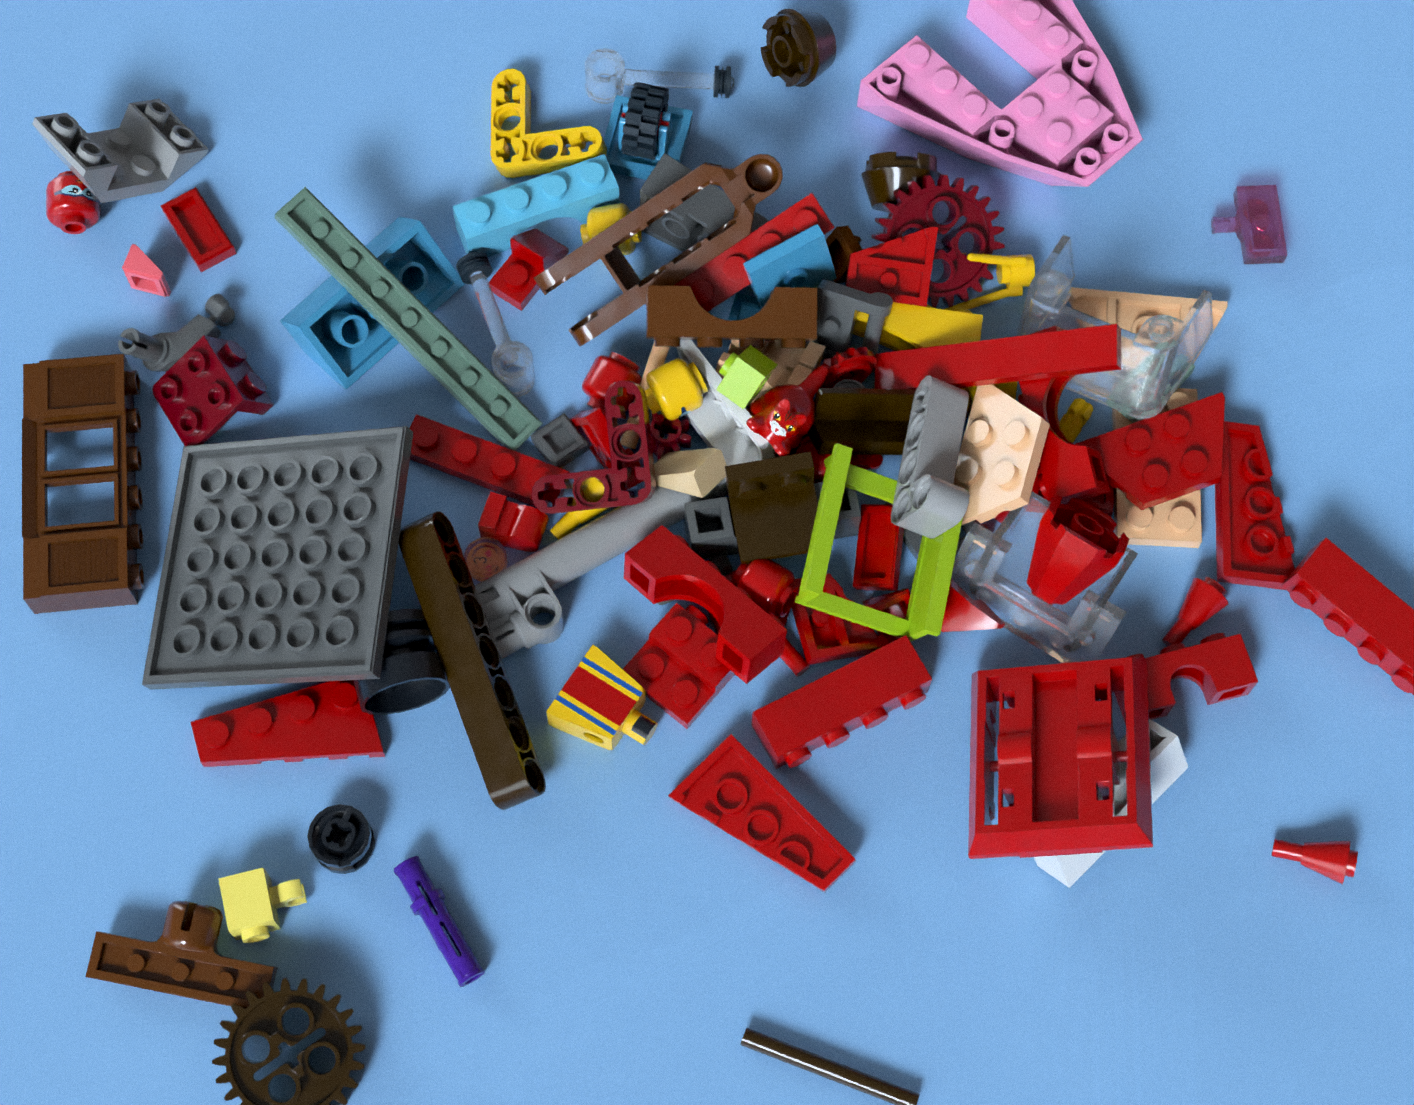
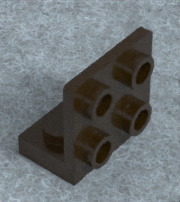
M811 452L725 466L726 485L741 563L748 564L757 559L771 560L808 553L818 507Z

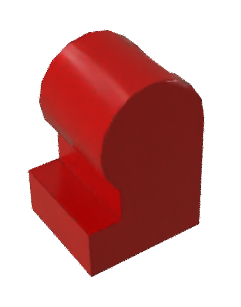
M490 491L478 523L481 541L508 548L535 552L538 551L549 517L537 508L518 505L517 503L507 501V496Z

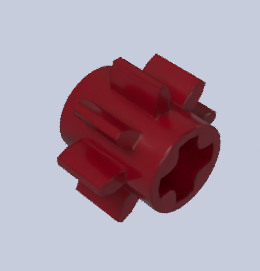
M652 413L650 432L652 450L657 456V460L662 458L667 452L680 451L681 447L691 448L692 437L685 434L689 430L688 419L671 421L665 418L663 414ZM665 434H669L667 439H663Z

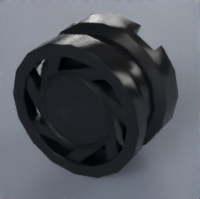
M341 804L327 807L319 812L310 823L307 835L309 848L321 866L330 872L339 874L355 872L366 865L373 855L375 847L373 830L362 812L354 807Z

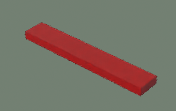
M1118 324L877 353L875 354L877 360L875 366V389L917 390L921 381L928 375L958 388L1121 370V328Z

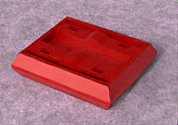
M1127 657L980 670L972 673L969 859L1073 855L1153 847L1148 664L1146 658ZM1124 691L1127 751H1119V745L1113 729L1112 692ZM999 701L998 760L994 761L996 732L993 724L996 723V702ZM1004 701H1007L1008 709H1004ZM1119 762H1127V816H1115L1114 785H1120ZM994 772H998L997 825H992L991 822L995 818ZM1098 788L1103 800H1098ZM1003 794L1009 804L1008 807H1003Z

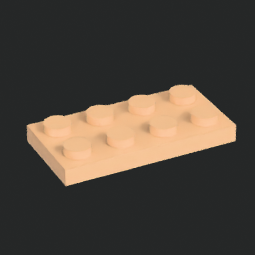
M1119 385L1114 386L1112 393L1116 390V388ZM1134 386L1122 401L1126 403L1141 386ZM1154 387L1137 404L1134 410L1139 413L1163 387ZM1178 388L1152 416L1197 401V389ZM1112 407L1113 430L1132 424L1130 420ZM1114 488V521L1117 523L1114 533L1119 538L1124 532L1130 539L1128 545L1199 548L1202 543L1200 490L1140 510L1125 497V494L1120 489Z

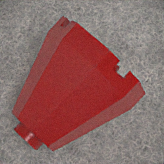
M1054 495L1040 520L1027 584L1031 588L1033 597L1045 605L1066 604L1116 567L1124 555L1130 540L1124 532L1118 538L1113 532L1117 523L1112 517L1081 499L1071 498L1068 504H1060L1063 496Z

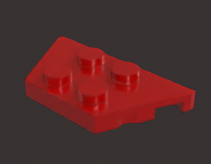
M1223 392L1075 443V445L1087 446L1100 451L1108 484L1113 488L1120 489L1131 503L1140 510H1144L1220 482L1223 461L1225 396Z

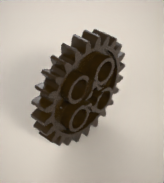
M288 977L283 978L280 991L275 992L269 982L263 983L264 997L259 998L251 990L247 991L246 997L250 1006L244 1008L236 1003L232 1004L231 1009L238 1018L235 1022L221 1020L220 1025L229 1032L228 1038H217L213 1043L218 1047L224 1048L225 1055L213 1059L212 1064L226 1066L227 1071L216 1079V1083L230 1082L233 1087L225 1095V1101L239 1096L242 1100L240 1105H330L332 1100L346 1105L348 1099L342 1092L343 1086L357 1088L359 1085L349 1075L350 1071L362 1070L365 1066L364 1063L353 1059L354 1053L366 1049V1044L353 1042L352 1036L363 1029L362 1025L348 1026L346 1020L354 1012L353 1008L339 1012L336 1007L342 996L338 994L329 1001L324 999L325 984H321L314 993L308 992V980L306 978L301 980L297 990H292ZM291 1008L304 1009L309 1016L308 1029L301 1034L290 1033L284 1026L285 1013ZM318 1028L325 1029L326 1033L323 1037L298 1054V1065L294 1066L288 1061L259 1081L254 1079L255 1072L281 1055L283 1052L280 1046L281 1043L286 1042L291 1047ZM252 1035L264 1037L270 1045L269 1055L263 1061L255 1062L250 1060L245 1054L244 1045L246 1040ZM325 1046L334 1052L336 1063L330 1071L320 1073L311 1067L309 1056L314 1048ZM286 1074L295 1081L296 1092L292 1098L280 1100L272 1095L270 1083L274 1076Z

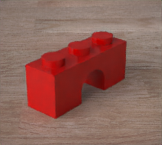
M1225 633L1212 634L1203 638L1198 645L1185 648L1184 643H1177L1160 650L1159 655L1147 657L1149 719L1153 720L1169 714L1176 703L1170 682L1177 678H1185L1195 682L1201 688L1207 705L1248 695L1258 683V679L1241 633L1226 637ZM1134 654L1127 656L1145 658L1143 654ZM1116 691L1114 693L1126 725L1124 691Z

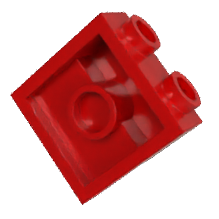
M676 602L651 630L649 640L625 665L623 670L644 688L647 698L688 729L735 674L715 658L718 635L706 626L708 623L707 617L693 605H688L684 609Z

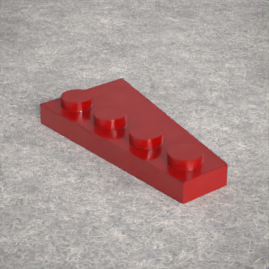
M1224 421L1222 477L1220 482L1215 484L1217 582L1286 590L1281 585L1295 569L1291 556L1295 551L1291 537L1285 535L1280 517L1283 513L1280 498L1275 497L1270 481L1273 473L1260 426Z
M353 680L328 681L191 722L200 762L203 767L261 764L262 761L276 760L303 762V759L311 758L337 760L348 759V756L369 755L370 758L385 757L374 715L362 712Z
M732 734L668 795L673 801L824 893L856 862V859Z

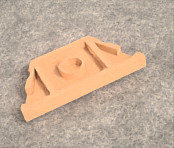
M1071 287L1068 295V301L1082 328L1118 324L1121 328V370H1112L1111 372L1132 373L1162 341L1169 345V350L1172 353L1175 351L1180 353L1182 361L1185 363L1190 361L1194 364L1228 306V301ZM1161 359L1146 375H1153L1166 361ZM1172 368L1165 377H1174L1178 371Z
M992 384L977 386L958 455L953 484L967 489L970 495L962 525L974 520L984 523L996 518L1003 511H1012L1029 504L1050 426L1042 417Z

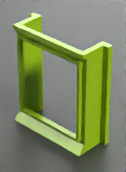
M836 443L833 447L832 455L824 460L825 475L799 595L796 596L795 603L899 638L907 635L910 642L927 634L939 636L963 518L956 526L936 538L930 539L922 536L906 620L823 592L844 488L847 487L893 504L897 481L850 464L853 448Z

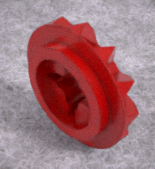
M867 347L849 348L845 352H837L832 358L825 359L821 366H827L829 371L820 388H833L835 384L845 379H853L862 383L876 366L877 360L873 352L869 351Z

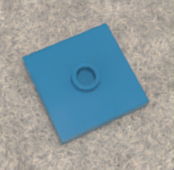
M818 224L743 263L760 309L763 308L775 287L818 289L822 279L828 281L837 279L825 236Z

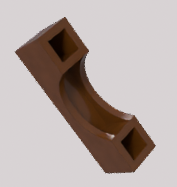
M648 285L646 289V339H655V347H680V340H697V347L721 348L722 340H739V348H748L750 345L754 348H764V341H781V348L806 349V341L817 339V288L775 287L771 291L767 302L758 313L743 320L730 321L717 318L704 310L696 300L690 286Z

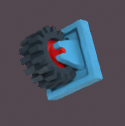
M635 82L634 88L631 91V98L616 95L604 137L607 147L606 159L612 172L647 180L664 153L681 163L693 120V110L668 106V88Z

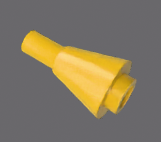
M593 477L585 482L583 493L587 500L597 502L603 497L605 488L599 479ZM573 498L572 505L575 506L577 503ZM608 508L567 512L549 531L559 540L570 534L579 524L587 522Z

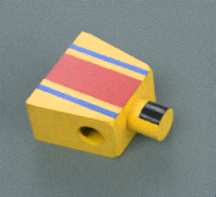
M593 644L546 711L548 724L553 728L607 750H613L624 734L642 745H646L658 726L657 722L640 712L646 701L644 688Z

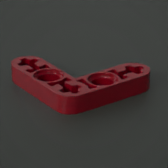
M620 380L614 382L605 394V411L612 468L541 477L535 482L531 495L533 504L538 510L550 514L637 505L645 503L652 498L656 490V478L648 404L645 391L639 384ZM624 388H626L628 394H633L636 397V402L629 404L628 409L629 418L639 416V424L625 423L619 426L617 424V418L626 419L624 406L616 404V397L623 395ZM629 430L637 432L641 438V447L633 455L624 453L619 444L622 434ZM643 459L644 467L635 466V473L638 480H644L645 488L638 490V497L635 498L634 492L625 488V482L632 481L631 467L622 469V461L636 462ZM593 477L599 479L605 488L603 497L597 502L587 500L583 493L585 482ZM574 479L573 495L577 503L575 506L572 505L573 497L555 499L554 507L551 500H544L543 492L550 490V483L553 482L554 489H570L572 485L569 480Z

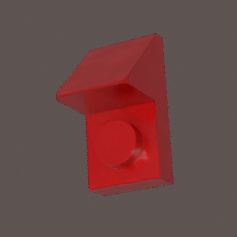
M536 228L514 235L510 239L512 254L488 282L490 292L521 311L540 289L533 278L569 253V248Z

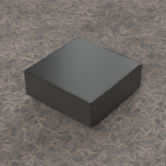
M565 413L531 435V442L545 460L559 468L564 467L589 450V443Z

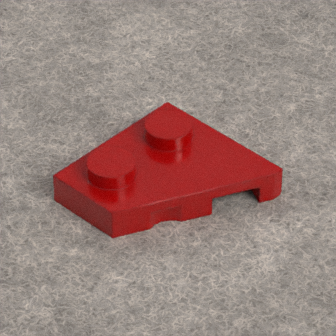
M932 226L851 253L849 255L845 286L869 294L875 292L885 293L896 303L926 307L938 227Z
M597 408L581 411L570 418V421L577 429L583 428L592 444L590 451L604 469L612 468L606 412L603 414L601 409ZM619 443L624 453L628 455L634 454L631 449H624L622 444ZM622 461V469L626 467H631L632 481L625 482L626 490L633 488L643 481L636 478L635 466H641L639 461Z
M830 573L826 574L823 592L852 601L845 596L843 588ZM802 578L795 579V586L799 588V591ZM795 602L791 607L807 665L864 656L889 644L888 639L883 634L878 636L872 628Z

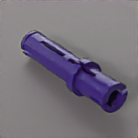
M419 856L411 857L396 866L394 873L400 879L413 902L410 906L414 915L421 916L438 949L458 980L459 986L464 987L479 979L485 974V971L481 968L463 933L443 901L446 898L441 888H435L421 864ZM419 887H421V889L423 890L425 896H426L427 899H428V902L430 903L431 907L434 909L436 915H434V913L432 912L431 908H430L429 905H428L427 900L425 899L424 895L421 893ZM442 927L446 930L460 956L455 952Z

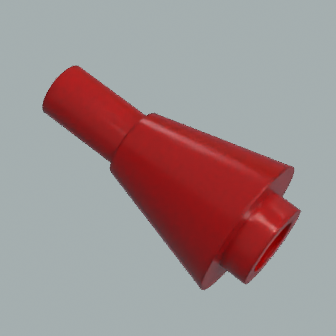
M1205 577L1204 580L1194 578L1178 613V620L1162 639L1163 643L1167 646L1182 643L1191 630H1195L1226 607L1229 603L1224 597L1227 593L1225 588L1210 577Z
M1274 839L1271 856L1300 862V865L1343 885L1345 876L1354 877L1358 851L1350 850L1351 841L1304 842L1303 845Z

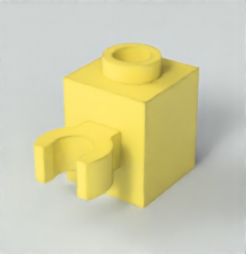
M263 867L218 878L228 931L235 940L242 939L243 943L263 941L270 937L269 932L280 930L278 908L293 907L307 903L304 885L301 884L300 879L289 880L272 887L271 878Z

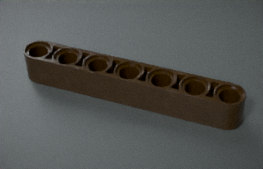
M436 511L400 528L398 544L487 791L493 803L499 809L506 810L542 795L546 789V781L454 528L446 515Z

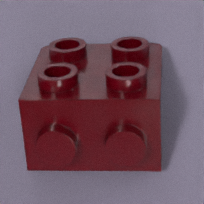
M203 335L153 385L152 392L184 446L204 444L237 411L264 415L274 405L266 392L267 386L265 382L253 372L246 361L247 354L245 350L233 340Z

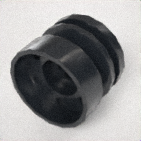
M421 609L389 611L380 679L353 680L362 712L371 715H388L409 711L437 700L449 690L450 686L438 653L434 652L436 647Z

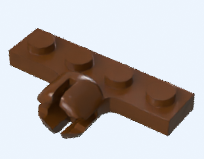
M174 901L168 907L163 933L157 941L151 942L96 931L85 977L226 1006H232V1004L236 1003L247 1008L250 1005L246 992L251 990L259 998L264 997L263 983L269 982L272 987L274 986L278 967L223 956L217 949V941L223 920L222 912L208 905L204 906L187 901Z

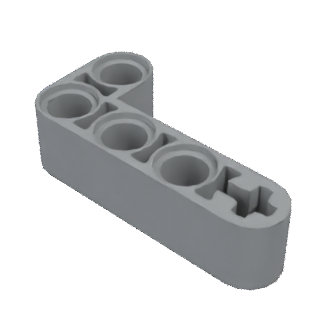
M929 375L921 381L914 395L891 511V522L894 525L933 539L956 526L965 515L969 504V491L953 484L969 395L967 391Z

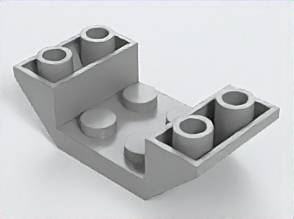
M160 99L129 103L121 125L117 129L86 133L68 113L35 117L32 123L50 149L101 203L162 192L206 156L208 148L196 137L195 133L186 127L171 111L170 107Z

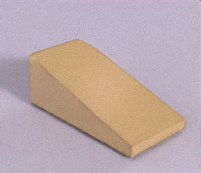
M715 448L667 452L654 464L656 486L700 498L705 497L726 477L725 466L727 465L722 451Z

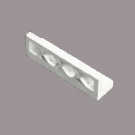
M680 340V347H676L679 355L677 358L683 359L687 364L695 363L708 392L703 394L702 406L684 416L689 420L707 446L721 450L727 466L775 458L771 444L747 426L746 421L752 416L746 408L743 410L716 390L723 379L693 341Z

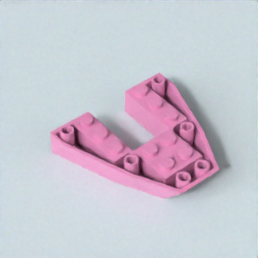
M1072 0L969 1L966 18L1037 79L1002 110L917 35L860 82L857 107L963 157L1050 186L1089 187L1143 140L1111 63Z

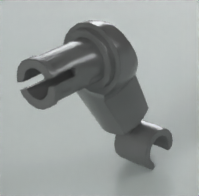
M215 294L205 304V310L210 315L209 318L198 314L178 332L159 333L153 336L141 333L134 328H128L120 336L131 340L132 344L119 340L118 347L122 353L142 359L145 367L151 371H168L203 335L219 338L221 332L217 326L230 325L235 319V312L221 294Z

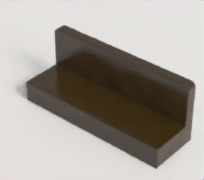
M820 388L814 399L815 420L807 434L818 454H832L834 445L839 443L853 448L852 455H903L916 390Z

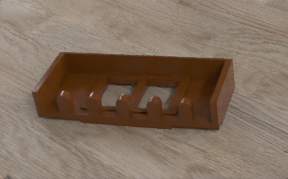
M124 354L39 361V363L23 364V600L34 614L138 604V589L144 588L143 567L141 563H137V549H143L144 538L141 524H136V510H142L143 497L140 485H136L135 472L142 470L141 451L139 446H135V433L141 432V417L139 409L134 408V395H140L141 387L138 371L131 369ZM113 427L114 465L47 471V433ZM114 481L113 521L48 526L47 487Z

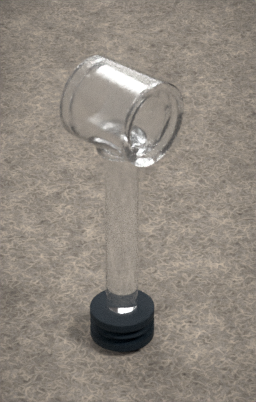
M608 48L593 51L585 62V91L593 101L601 104L614 102L616 95L621 96L623 94L624 85L634 86L635 82L660 87L713 89V97L718 98V94H721V98L722 94H725V98H729L730 89L734 87L731 66H727L726 70L723 67L722 70H719V66H715L714 73L625 69L622 56ZM601 75H608V76H610V77H600V76H601Z
M483 252L469 253L458 260L456 267L462 282L472 284L494 340L496 349L491 357L493 374L516 397L523 396L535 384L532 352L525 344L511 341L487 280L492 273V267L487 255ZM511 366H519L522 368L517 372L505 371L507 368Z

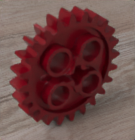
M940 174L937 185H935L931 175L923 176L922 188L915 181L910 180L907 182L909 194H905L901 190H895L893 193L898 203L896 205L885 202L882 204L889 213L888 218H875V222L884 227L883 233L872 234L871 238L884 243L902 237L905 230L913 228L917 232L932 226L938 227L937 234L944 235L951 230L961 216H964L966 221L942 238L941 243L944 247L942 249L935 248L934 260L939 259L942 262L944 272L940 279L936 281L930 280L927 303L932 308H936L941 297L945 306L953 307L955 294L961 301L967 302L969 301L968 288L979 293L983 291L978 281L980 277L990 280L994 278L987 269L989 263L969 261L967 255L969 253L992 255L993 250L1005 248V244L994 241V235L1003 232L1004 227L992 226L991 223L1000 213L996 210H985V207L991 200L989 196L975 199L979 189L977 185H971L963 191V178L957 177L951 187L948 175ZM944 201L949 208L948 218L938 224L933 218L932 210L936 203ZM969 232L974 238V246L969 253L962 254L958 248V241L962 234Z

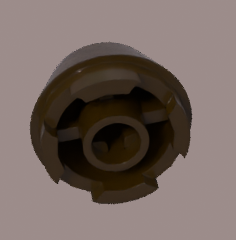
M783 9L775 16L767 19L762 29L767 30V46L760 47L763 62L772 77L779 76L786 82V87H804L809 85L828 69L835 60L836 39L829 22L818 13Z
M883 152L869 156V161L866 160L865 172L861 176L871 207L878 211L887 212L882 206L884 202L894 205L898 203L893 191L901 190L905 194H909L907 182L910 180L915 181L922 188V180L925 175H931L935 185H937L941 173L937 172V157L917 152V158L911 156H896V152Z

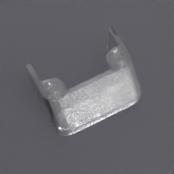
M1065 235L1061 237L1031 281L1016 336L1029 335L1054 325L1064 330L1110 325L1108 322L1065 306L1071 297V282L1075 278L1070 237ZM1203 290L1184 321L1169 315H1156L1146 320L1137 334L1121 328V370L1078 374L1067 383L1065 388L1138 419H1148L1158 415L1213 332L1212 293Z

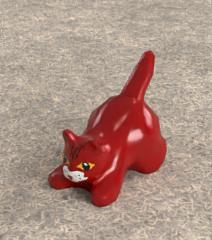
M820 366L811 372L799 385H776L751 404L749 409L754 416L746 421L747 426L753 432L765 438L780 457L789 455L791 449L798 447L803 436L810 430L815 420L813 397L827 377L829 371L827 366Z

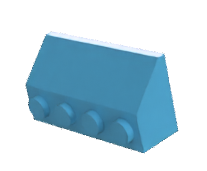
M398 217L365 246L432 313L465 285L420 220ZM330 276L280 320L300 348L344 389H348L399 343L333 276Z

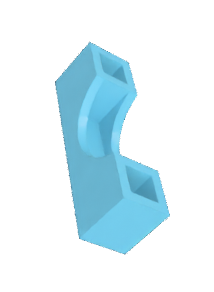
M605 154L452 206L456 230L466 254L483 252L489 257L507 251L511 245L510 239L514 235L520 234L540 222L553 218L569 217L577 219L582 224L587 223V215L591 209L620 203L619 185Z

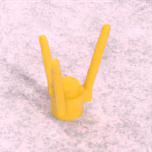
M969 253L967 255L969 261L992 265L999 264L996 266L997 281L999 284H1005L1006 288L967 302L958 303L953 307L945 308V310L956 308L969 310L1006 297L1022 296L1023 287H1031L1034 284L1035 263L1031 254L1001 256Z

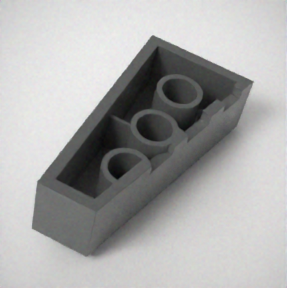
M664 153L640 189V206L692 170ZM709 184L641 231L684 252L732 220L735 207L723 190ZM755 212L750 233L769 220Z

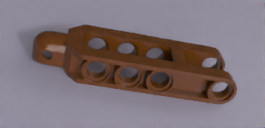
M769 154L751 156L735 168L705 162L533 279L543 294L546 295L597 260H602L623 293L568 329L579 347H581L645 305L648 285L673 286L750 235L756 205L773 194L781 184L783 170L780 162ZM709 184L721 186L735 207L733 219L640 280L618 246L675 207H678Z

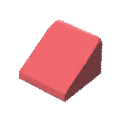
M132 244L122 266L131 288L169 297L171 290L163 272L137 245Z

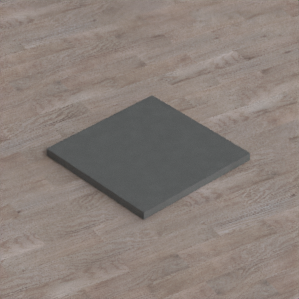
M407 426L184 446L142 685L151 690L380 679L413 431Z

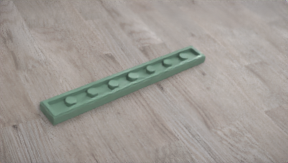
M306 187L275 213V219L504 447L516 451L541 427L543 423Z

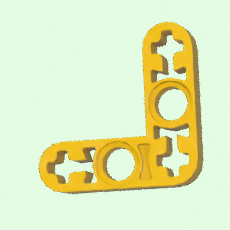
M506 69L495 76L491 86L490 155L493 164L502 176L516 178L546 174L603 154L606 156V143L601 133L591 126L531 133V89L525 76L516 69ZM516 84L517 86L512 89V99L515 103H510L506 92L510 91L511 85ZM518 116L521 118L520 123L514 129L504 130L501 128L502 123L508 117ZM587 142L593 143L592 145H589L587 152H582V149H585ZM507 143H511L517 155H513L511 162L506 163L505 160L510 157V148ZM566 144H570V145H571V147H568V150H567ZM548 145L559 147L554 157L550 159L539 158V154L544 147Z

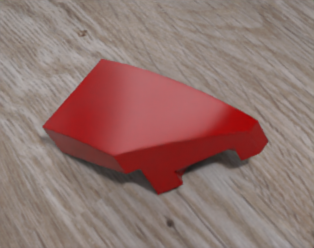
M951 578L941 628L942 632L1002 629L1005 623L982 600H973Z

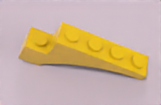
M893 302L891 313L885 317L879 344L894 351L980 341L983 315L973 314L971 311L962 308L945 310L932 308L928 304L924 307ZM858 311L853 334L864 337L869 314ZM1017 382L992 384L1013 399H1016ZM977 386L961 388L967 391L969 395L967 406L968 418Z

